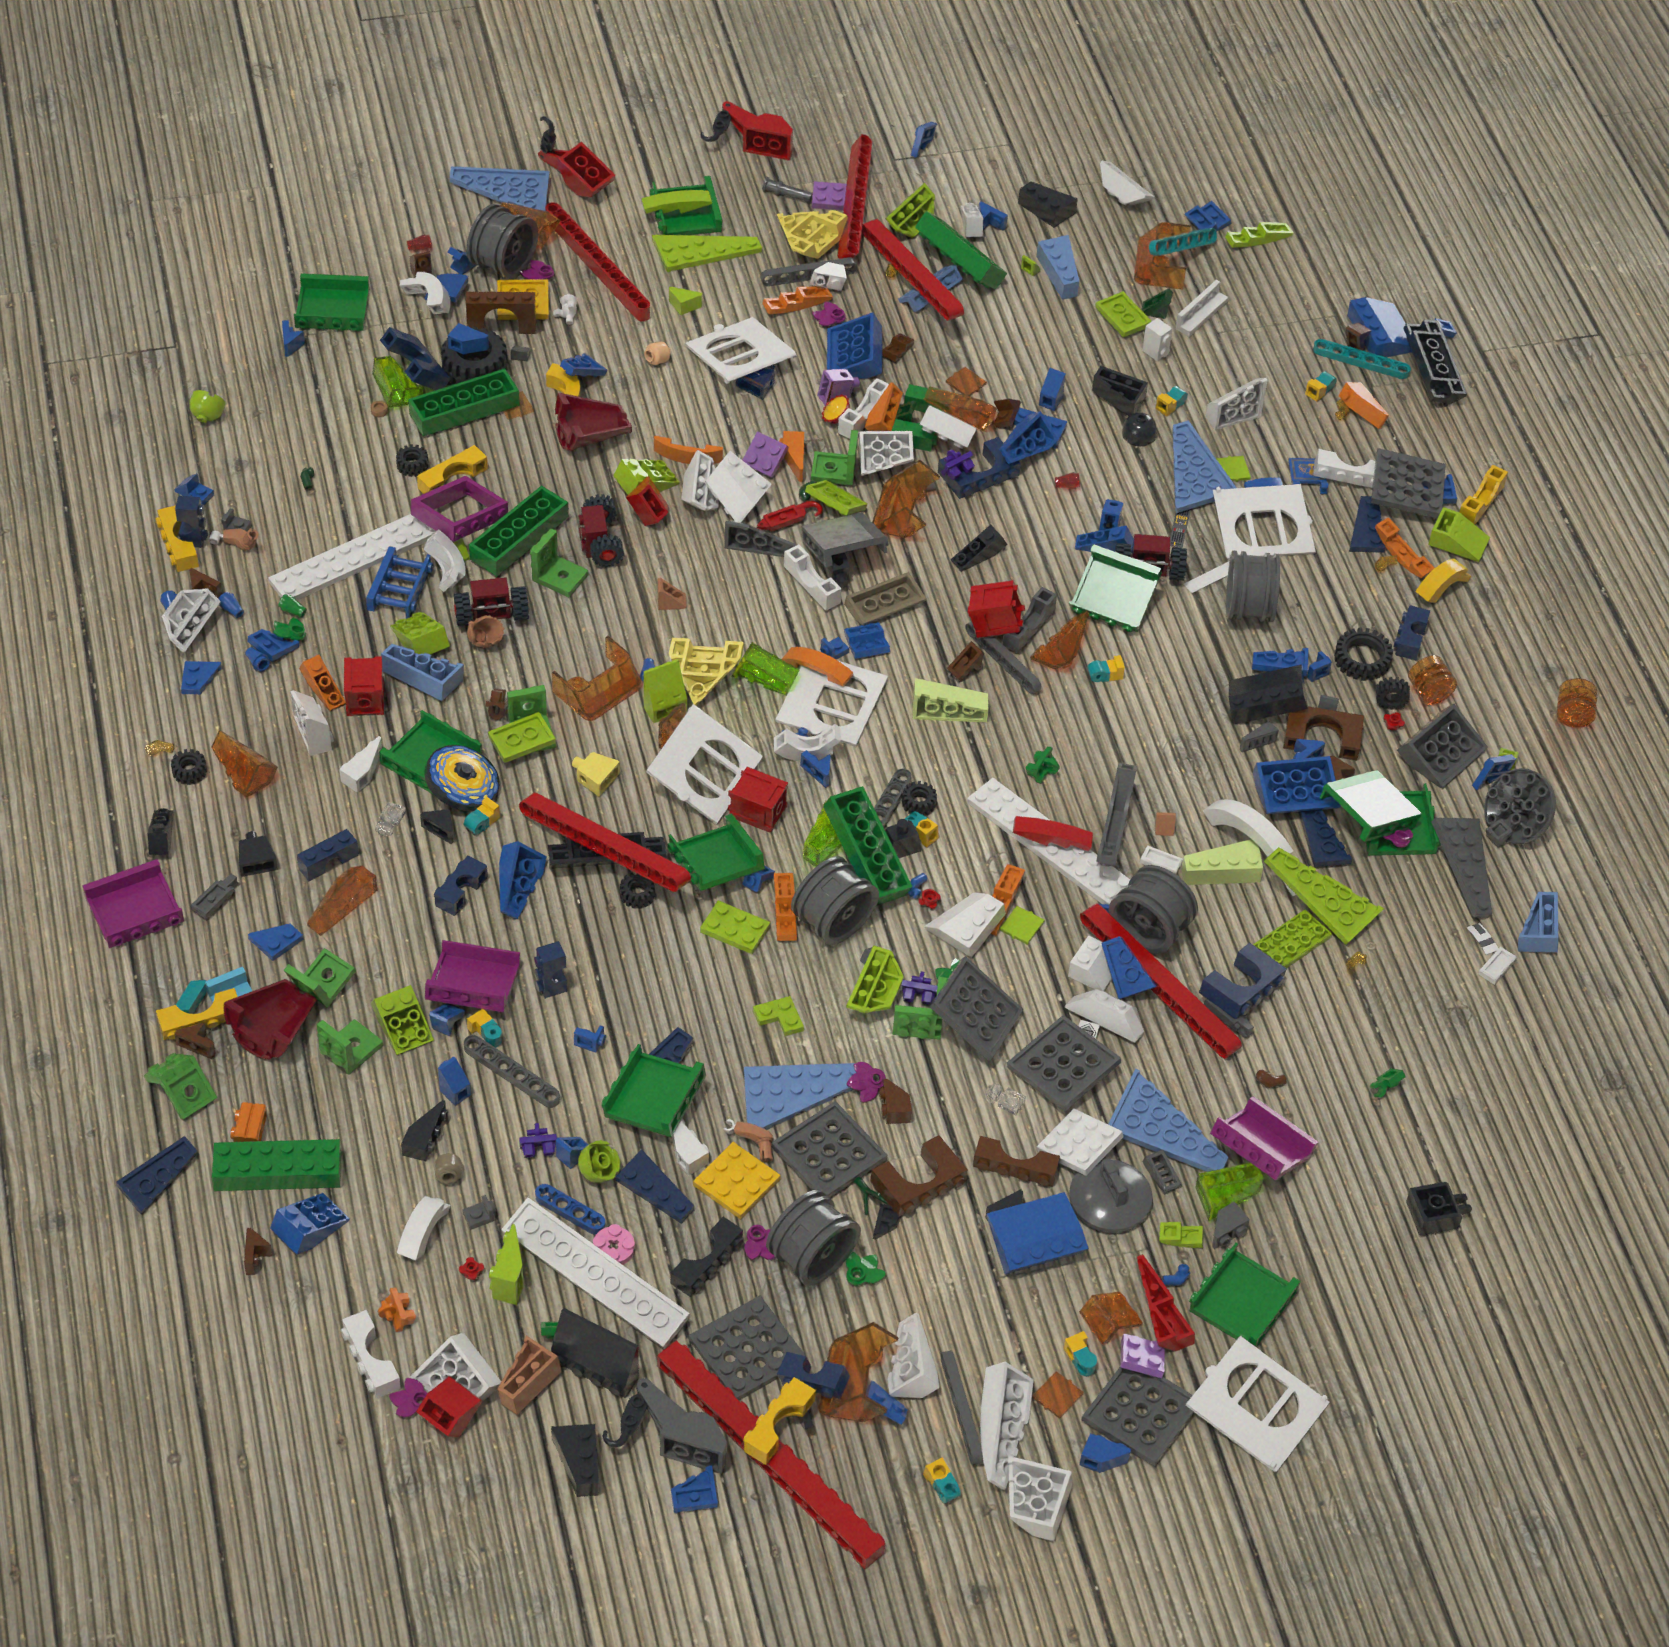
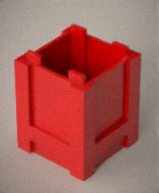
M1014 580L971 586L967 612L973 623L977 638L1020 632V627L1023 626L1021 613L1025 611V605H1022L1017 593L1018 585H1015Z
M382 656L352 659V657L344 658L346 716L363 714L384 715Z
M746 767L744 771L741 770V778L735 787L728 791V796L731 798V805H728L729 814H733L738 821L771 833L780 816L787 808L788 782Z

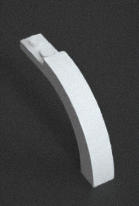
M1224 799L1214 802L1203 810L1212 827L1215 825H1228L1242 831L1264 851L1267 857L1278 847L1288 853L1293 852L1289 843L1276 827L1263 815L1246 804ZM1286 885L1291 895L1295 896L1296 894Z

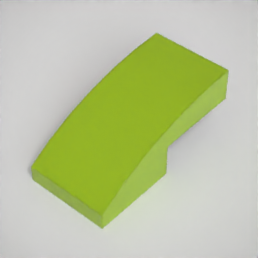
M1160 1222L1159 1241L1161 1243L1186 1248H1203V1226H1182L1181 1222Z

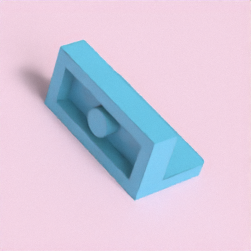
M243 966L205 982L207 994L212 1003L215 993L235 988L237 996L252 992Z

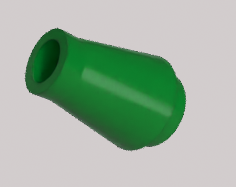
M284 594L278 603V607L282 611L301 618L307 611V608L301 605L292 595Z

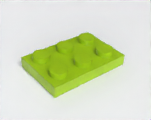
M1124 291L1095 303V308L1123 338L1144 330L1146 325L1152 322Z
M827 480L807 485L805 492L810 494L813 499L824 502L827 507L838 510L844 516L864 511L868 503Z
M540 712L488 731V737L504 763L556 743V738Z
M718 900L701 925L700 933L753 954L770 928V922Z

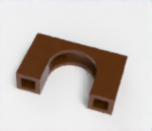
M466 292L468 327L472 329L473 327H478V329L485 328V315L494 309H506L517 316L519 334H536L535 292Z
M1310 706L1305 710L1288 713L1283 749L1294 750L1296 740L1304 739L1305 733L1313 727H1326L1333 730L1340 738L1339 758L1357 761L1361 745L1364 715Z
M940 1135L922 1143L920 1156L935 1174V1178L923 1184L911 1183L905 1180L889 1161L872 1169L871 1184L898 1216L905 1213L909 1214L916 1207L926 1205L933 1198L943 1196L952 1188L960 1187L966 1182L968 1169Z

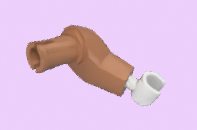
M243 529L224 530L223 534L213 531L209 539L211 540L210 543L218 545L220 539H223L226 544L236 545L242 550H251L255 547V540L259 534L255 529L253 531L250 529L248 532Z
M726 1120L727 1124L732 1125L730 1129L723 1128L727 1134L735 1133L738 1136L751 1139L759 1145L761 1162L773 1160L771 1143L774 1138L771 1132L755 1124L738 1121L735 1125L733 1120Z

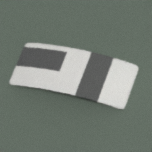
M1480 923L1467 927L1479 942L1485 954L1499 949L1491 935Z

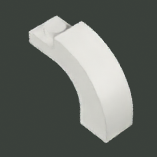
M417 272L416 278L400 280V287L407 295L428 293L427 307L433 314L449 313L450 296L435 276L425 272Z
M438 529L427 539L424 550L439 563L443 575L438 588L445 592L449 587L453 588L465 576V563L455 544Z
M834 724L821 734L812 737L799 736L786 729L774 737V752L786 759L801 761V753L807 750L812 755H815L818 760H821L829 754L832 755L833 746L841 742L840 727Z
M425 1196L415 1207L405 1226L397 1253L413 1260L423 1256L433 1227L440 1218L449 1213L450 1205L444 1203V1200L440 1198Z

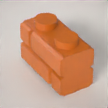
M248 1102L241 1103L240 1110L235 1112L236 1127L231 1128L230 1138L234 1142L261 1141L267 1118L266 1105Z

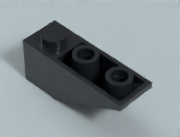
M990 524L950 560L962 572L994 557L1008 544Z
M166 808L154 810L147 833L149 855H169L174 810Z
M445 1100L440 1101L408 1127L401 1143L402 1156L426 1161L428 1155L433 1153L435 1138H439L442 1130L441 1124L448 1117Z

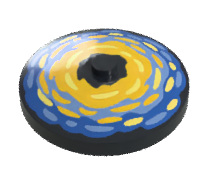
M448 745L437 749L429 757L424 770L425 780L430 791L441 802L458 810L475 811L482 805L483 799L488 797L493 801L499 791V776L493 764L484 755L469 747Z

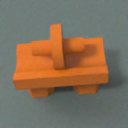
M395 1287L390 1288V1295L381 1302L382 1306L378 1309V1315L381 1318H386L387 1321H392L395 1331L401 1332L404 1325L414 1323L416 1315L414 1310H404V1307H408L410 1303L408 1293H398Z

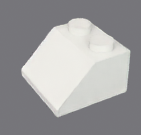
M1088 935L1070 962L1068 977L1093 989L1105 991L1112 980V976L1101 944L1102 942Z

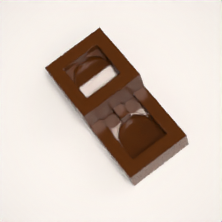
M899 333L892 338L890 345L882 349V356L896 362L909 350L914 343V339Z

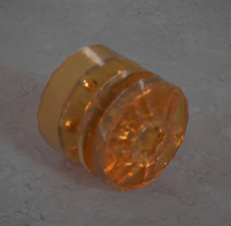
M1431 655L1419 660L1412 666L1408 674L1409 681L1418 691L1423 702L1429 705L1444 701L1453 694L1457 687L1455 677L1448 670L1442 658L1437 655Z
M1580 678L1564 681L1558 690L1556 713L1558 720L1562 724L1575 728L1590 725L1596 718L1598 696L1596 686L1592 682Z

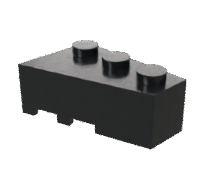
M1034 182L1027 183L1019 190L1018 204L1053 228L1076 214L1078 202L1076 197Z
M1100 365L1094 375L1092 391L1130 416L1137 413L1145 400L1148 382Z
M595 1424L552 1426L551 1436L553 1444L556 1446L576 1496H599Z

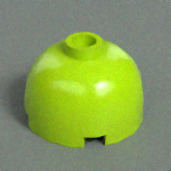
M196 390L191 395L189 403L192 414L202 423L217 420L225 409L226 402L224 399L214 394V397L210 396L208 391Z
M594 1141L588 1144L580 1153L578 1167L583 1177L588 1181L594 1183L609 1181L615 1177L616 1172L620 1169L618 1153L615 1149L612 1150L608 1146L609 1143L607 1141Z

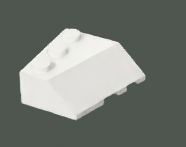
M1267 378L1254 379L1207 404L1205 417L1213 429L1217 430L1260 418L1268 381Z
M930 405L920 423L923 426V430L929 433L935 431L939 433L937 437L945 441L949 438L955 441L953 445L961 449L964 446L968 447L977 429Z
M860 431L859 460L861 476L913 462L912 431Z
M729 451L704 482L714 497L724 505L725 512L732 516L734 522L740 523L772 485L731 451Z
M294 690L290 691L293 717L309 755L313 756L331 751V742H334L326 718L322 714L320 705L316 703L313 697Z
M972 893L925 925L924 929L972 958L1006 914L1004 903L989 894Z
M464 1333L450 1336L409 1377L420 1381L425 1386L424 1388L430 1392L447 1377L451 1376L481 1400L488 1398L501 1383L500 1379Z
M1008 1456L1010 1519L1032 1536L1054 1541L1072 1488V1471Z

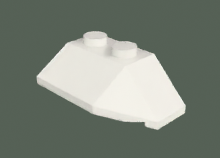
M1108 161L1100 162L1103 186L1110 195L1119 198L1118 201L1120 203L1135 205L1154 199L1152 194L1113 163Z
M699 450L695 452L684 474L681 500L704 511L717 510L719 508V500L714 497L704 483L716 469L713 465L714 461L712 457Z
M209 589L181 590L162 615L170 641L183 653L221 602Z
M1095 989L1076 995L1065 1006V1008L1134 1043L1144 1033L1137 1008L1102 990Z

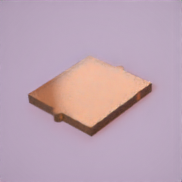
M966 367L958 372H954L945 382L967 398L975 392H979V389L987 384L984 379Z
M523 391L519 392L520 406L503 411L508 420L519 416L523 417V415L534 412Z
M1056 1371L1032 1395V1398L1044 1406V1410H1049L1060 1419L1084 1392L1076 1387L1072 1380H1067Z

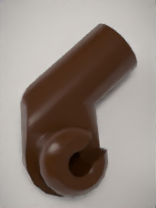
M1259 1070L1256 1073L1257 1080L1267 1088L1287 1083L1285 1075L1274 1077L1265 1070Z

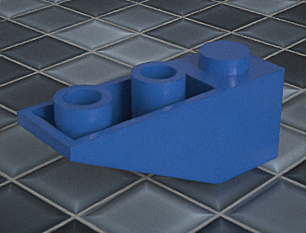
M1127 525L1077 535L1075 549L1091 552L1090 550L1094 544L1115 552L1116 543L1131 544L1132 552L1134 538Z

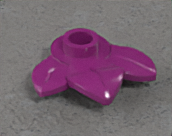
M537 260L530 261L531 269L520 271V274L529 280L551 279L554 276V270L550 265Z
M824 302V310L812 312L814 318L822 326L842 323L846 319L844 311L838 305L830 302Z
M1410 829L1405 831L1397 830L1394 834L1384 836V838L1391 840L1397 847H1405L1409 845L1413 833Z
M866 1062L853 1064L856 1073L848 1079L846 1085L860 1091V1102H868L877 1096L878 1088L883 1086V1079H886V1076L882 1070L872 1068ZM873 1075H877L879 1081H874Z
M753 1225L748 1229L746 1235L748 1241L744 1248L749 1259L754 1260L759 1255L767 1260L776 1259L766 1248L767 1237L771 1229L766 1230L761 1225Z
M406 1378L405 1390L389 1394L391 1402L398 1407L396 1415L401 1417L414 1415L421 1404L417 1402L423 1401L427 1395L420 1381Z

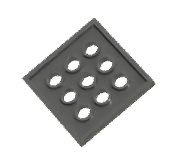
M1378 448L1375 457L1371 503L1438 518L1443 504L1446 464Z
M966 956L960 960L930 1005L933 1011L988 1061L994 1057L1023 1011L1022 1007Z
M1062 1015L1007 1062V1068L1062 1110L1066 1111L1121 1063V1057L1066 1016ZM1060 1038H1068V1039H1069V1040L1066 1041V1042H1060V1041H1059ZM1074 1049H1083L1080 1053L1073 1052ZM1046 1050H1054V1051H1055V1052L1052 1053V1054H1046V1053H1045ZM1090 1059L1097 1060V1062L1094 1064L1088 1063ZM1060 1061H1069L1066 1065L1059 1064ZM1032 1062H1040V1063H1041V1064L1038 1065V1066H1032V1065H1030ZM1076 1071H1077V1072H1080V1071L1083 1072V1074H1082L1081 1076H1075V1075H1074V1073H1075ZM1046 1073H1054V1074H1055L1053 1077H1046V1076H1045ZM1061 1084H1069V1087L1067 1088H1061L1059 1086Z
M836 1101L771 1143V1147L811 1190H821L829 1198L853 1183L857 1177H862L887 1160V1154ZM833 1124L838 1128L831 1130L827 1126ZM820 1135L822 1138L820 1140H814L811 1138V1136ZM848 1138L851 1141L849 1143H842L840 1139ZM797 1145H803L806 1147V1149L799 1151L795 1147ZM830 1148L833 1149L835 1152L832 1154H828L824 1152V1150ZM858 1151L862 1152L864 1155L861 1157H856L853 1155V1153ZM817 1159L819 1162L817 1164H810L808 1160ZM845 1162L848 1166L842 1168L837 1163ZM826 1172L832 1176L830 1178H823L821 1174Z
M761 1295L688 1336L691 1344L711 1371L717 1375L720 1383L725 1388L729 1387L739 1401L779 1378L777 1372L786 1352L806 1356ZM755 1319L758 1320L760 1324L757 1326H751L748 1322L750 1320ZM737 1329L740 1330L742 1334L739 1336H733L730 1332L732 1330ZM763 1335H768L772 1339L768 1342H764L760 1339V1337ZM719 1339L722 1340L724 1344L721 1346H715L712 1342L714 1340ZM745 1345H750L754 1349L750 1352H746L742 1349V1347ZM774 1351H781L783 1356L777 1358L772 1353ZM728 1355H732L736 1358L733 1362H727L724 1360V1358ZM762 1361L765 1363V1366L758 1368L754 1363ZM744 1371L747 1373V1376L739 1378L736 1376V1373Z
M1119 1367L1082 1415L1081 1420L1116 1443H1122L1131 1448L1132 1453L1155 1467L1195 1413L1186 1406V1403L1193 1395L1163 1376L1158 1378ZM1136 1380L1140 1383V1386L1133 1387L1129 1382ZM1156 1392L1159 1397L1152 1399L1147 1393ZM1121 1395L1126 1396L1129 1401L1125 1403L1120 1402L1118 1397ZM1173 1403L1177 1406V1409L1169 1410L1166 1404ZM1144 1407L1147 1413L1140 1414L1136 1411V1408ZM1114 1411L1117 1413V1417L1110 1418L1106 1415V1412ZM1160 1418L1163 1419L1166 1424L1160 1426L1157 1425L1154 1422V1420ZM1131 1422L1136 1427L1134 1429H1127L1124 1424ZM1144 1434H1151L1154 1439L1146 1441L1142 1436Z

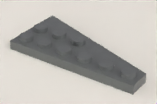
M1435 817L1432 821L1433 827L1473 918H1489L1492 915L1480 819Z

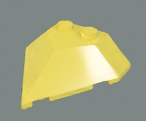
M835 210L828 211L825 214H819V211L798 212L783 216V213L777 214L791 249L819 259L840 241L848 218L847 215Z
M672 638L669 655L672 661L679 660L684 686L694 705H697L741 660L744 642L725 641L724 648L693 646L690 639Z

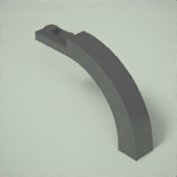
M1118 763L1106 823L1096 862H1100L1103 866H1115L1118 858L1137 766Z

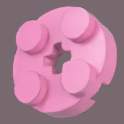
M612 1224L600 1230L593 1238L595 1246L622 1265L626 1264L633 1257L635 1248L634 1238L629 1231L617 1224ZM615 1243L617 1244L618 1248L615 1249L613 1247L610 1249L609 1247L610 1244Z

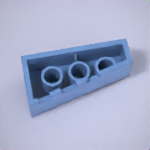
M1069 235L1039 241L1036 257L1061 299L1077 297L1079 277Z
M391 644L381 653L383 672L440 701L445 699L463 681L464 664H451L449 660L443 658L437 660L431 658V655L426 653L416 654L414 653L415 650Z

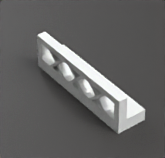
M1215 280L1178 314L1176 330L1190 337L1228 302V297L1219 292L1220 281Z

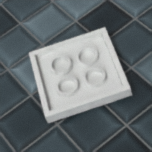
M1073 1109L1037 1146V1152L1044 1151L1059 1155V1163L1087 1176L1123 1138V1132Z

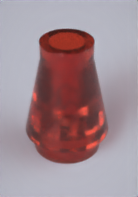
M423 234L408 240V250H429V248H432L430 235Z
M1072 472L1060 477H1054L1056 488L1076 489V487H1080L1079 473Z

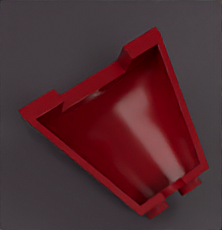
M563 393L557 394L555 414H558V423H555L558 440L565 450L578 449L632 432V424L627 419V414L624 412L622 405Z
M283 979L224 1002L223 1011L226 1024L231 1025L234 1031L232 1035L236 1041L249 1053L262 1059H271L273 1057L278 1058L287 1051L317 999L307 992L301 994L295 984L287 979Z

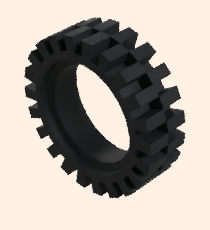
M1353 628L1350 630V633L1346 631L1344 635L1339 637L1334 653V661L1337 662L1336 666L1338 668L1341 667L1340 671L1342 673L1347 671L1346 676L1350 677L1351 674H1354L1353 679L1357 680L1358 676H1361V681H1365L1366 677L1371 681L1374 676L1378 679L1381 675L1384 676L1386 671L1388 672L1393 656L1392 644H1389L1388 638L1383 639L1384 635L1382 633L1377 636L1378 631L1376 630L1373 633H1369L1370 628H1366L1365 632L1362 631V628H1358L1356 632ZM1354 645H1366L1374 648L1379 653L1380 659L1371 664L1359 663L1350 658L1347 650Z

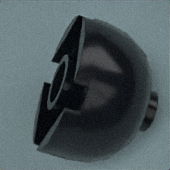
M1134 413L1125 420L1122 428V437H1125L1130 445L1144 447L1147 446V443L1151 441L1153 443L1156 439L1157 426L1150 415Z

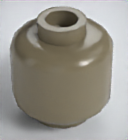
M452 1153L440 1155L435 1161L436 1178L444 1184L457 1182L462 1176L461 1159Z

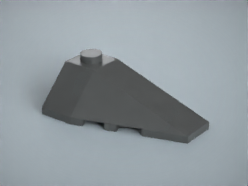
M725 521V549L784 557L785 551L796 546L795 543L747 523Z

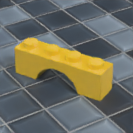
M473 445L417 476L418 489L425 494L443 486L448 478L458 474L475 477L488 469L487 456Z
M1492 465L1484 475L1475 495L1466 498L1460 507L1459 513L1475 525L1504 488L1508 472Z
M175 506L157 510L156 524L158 528L162 529L160 530L162 541L166 540V552L171 553L169 555L171 565H175L177 572L189 570L191 567H199L193 542L182 541L176 537L179 534L182 522L176 519Z
M235 988L215 993L212 1005L202 1013H185L176 1005L156 1010L157 1021L163 1039L173 1040L175 1039L174 1033L176 1030L204 1023L205 1028H214L226 1022L223 1011L224 1002L238 997Z
M795 1377L790 1383H785L781 1389L780 1396L771 1401L765 1415H760L753 1431L749 1430L743 1439L744 1452L766 1465L779 1447V1437L774 1431L775 1425L781 1419L788 1416L803 1417L815 1402L816 1390Z

